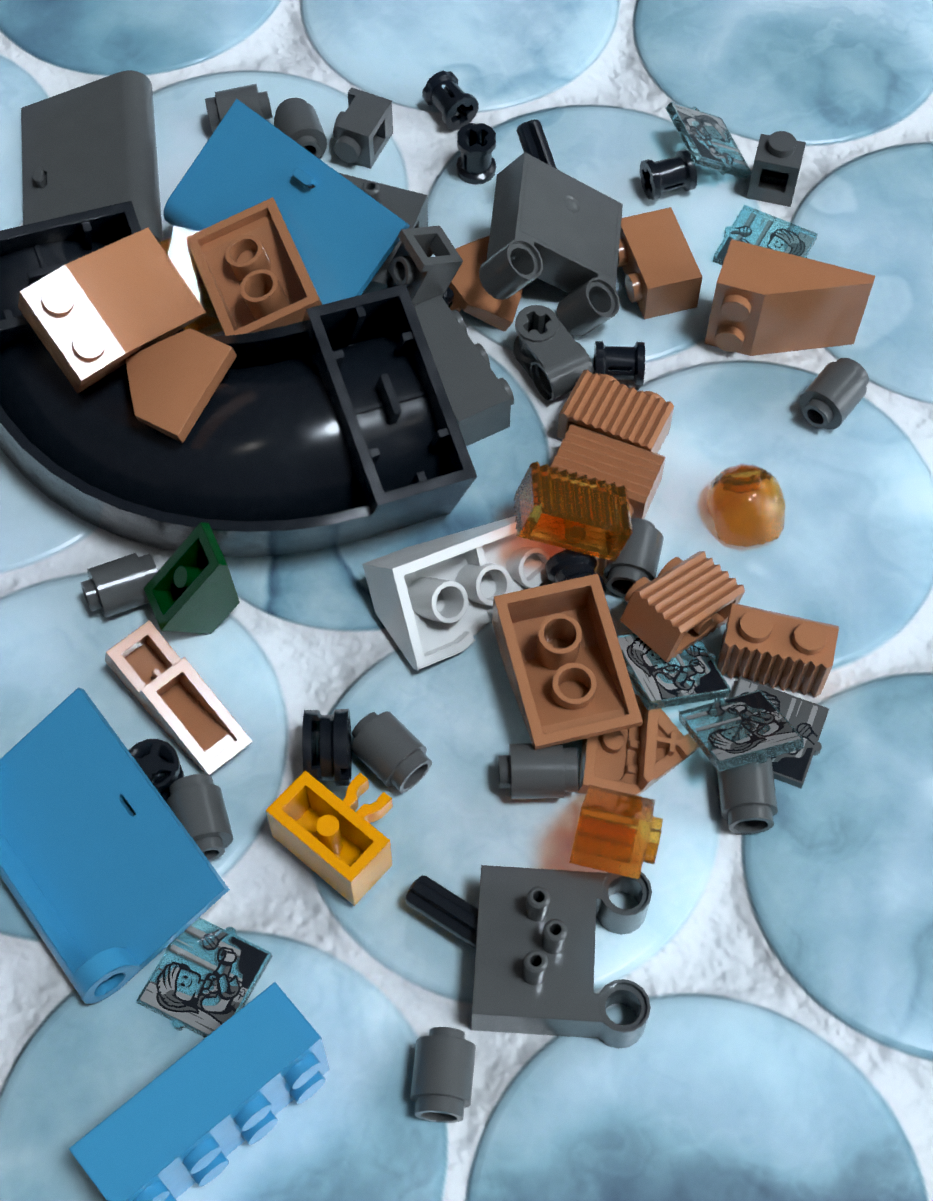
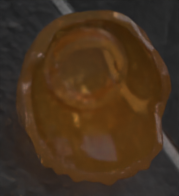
M738 464L727 467L712 480L707 493V510L713 518L719 539L726 544L748 547L764 544L779 538L784 529L786 506L780 484L770 472L756 465Z

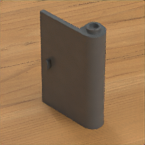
M121 71L22 107L23 225L132 201L141 230L148 227L164 250L153 90L150 79L138 71Z

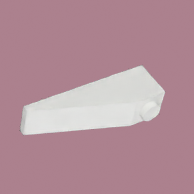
M558 503L409 546L362 565L376 615L412 668L419 670L461 653L476 641L473 636L492 621L494 596L538 587L548 578L545 571L547 561L561 551L576 547L567 505L566 503Z

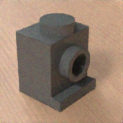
M351 87L348 92L349 107L345 112L341 111L338 114L334 124L333 135L337 138L334 144V152L345 162L355 163L371 169L393 134L392 100Z
M777 131L771 135L761 134L746 198L791 207L806 142L796 141V138L786 131ZM761 174L788 179L787 185L783 186L760 181Z
M441 226L401 229L398 238L402 243L387 269L395 282L393 287L406 284L413 305L438 295L443 297L463 262L462 258Z

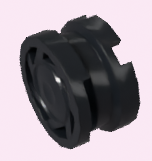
M335 709L332 715H321L319 710H304L302 726L303 772L306 770L320 783L323 781H334L336 786H348L352 775L350 710ZM316 732H319L318 751L320 765H316Z

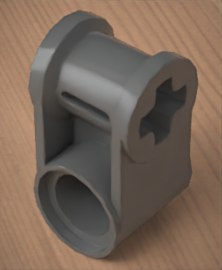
M531 305L518 313L515 321V330L518 336L514 341L513 354L546 400L553 401L572 391L584 370L588 369L594 374L593 364L588 353L580 343L574 340L550 308L542 305Z

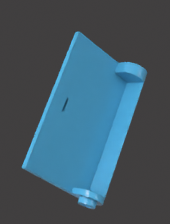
M238 99L232 104L168 198L163 212L165 221L188 237L273 197L322 304L362 295L400 241L398 234L401 229H408L410 227L400 217Z
M78 687L0 759V877L84 1003H97L121 989L230 890L84 689ZM124 799H126V801L129 803V805H130L131 808L134 810V812L136 813V815H134V814L132 813V811L129 809V807H128L127 804L125 803V800H124Z

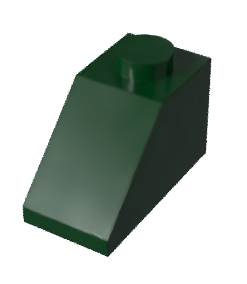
M200 522L143 588L161 631L211 634L240 603L226 560L209 523Z

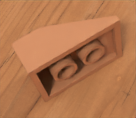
M273 197L186 237L225 336L252 333L302 322L306 309L323 305Z
M148 227L51 272L21 290L18 303L19 310L77 393H80L125 365L127 358L170 337L206 313Z
M731 239L716 283L704 344L718 347L724 351L737 352L749 356L852 345L857 336L875 275Z
M598 574L494 596L492 612L494 632L506 674L534 750L642 726V716Z

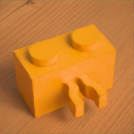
M305 770L266 809L271 834L278 842L355 906L392 866L390 840L370 824L371 822L378 821L393 807L392 798L383 792L374 803L363 804L355 812L359 807V797L369 789L368 778L359 773L347 787L346 796L341 800Z

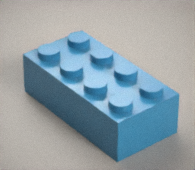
M274 982L72 1145L69 1150L107 1201H177L176 1199L194 1183L201 1187L215 1179L229 1164V1160L226 1157L244 1141L252 1145L266 1136L278 1122L275 1115L293 1100L297 1104H301L311 1098L324 1085L326 1079L323 1075L330 1069L322 1038L277 983Z

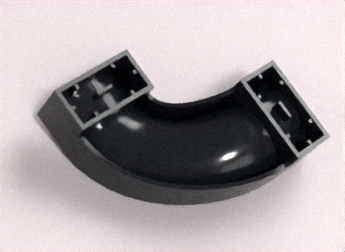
M132 201L0 231V449L29 482L50 500L80 519L117 536L156 548L173 551L178 549L200 522L209 523L224 557L282 556L319 551L450 514L477 478L406 284L308 308L305 311L302 322L246 334L209 336L231 346L237 357L185 441L181 443L138 421L135 417L126 364L80 393H77L18 308L21 290L69 262L141 231ZM184 329L179 330L175 334L184 331Z

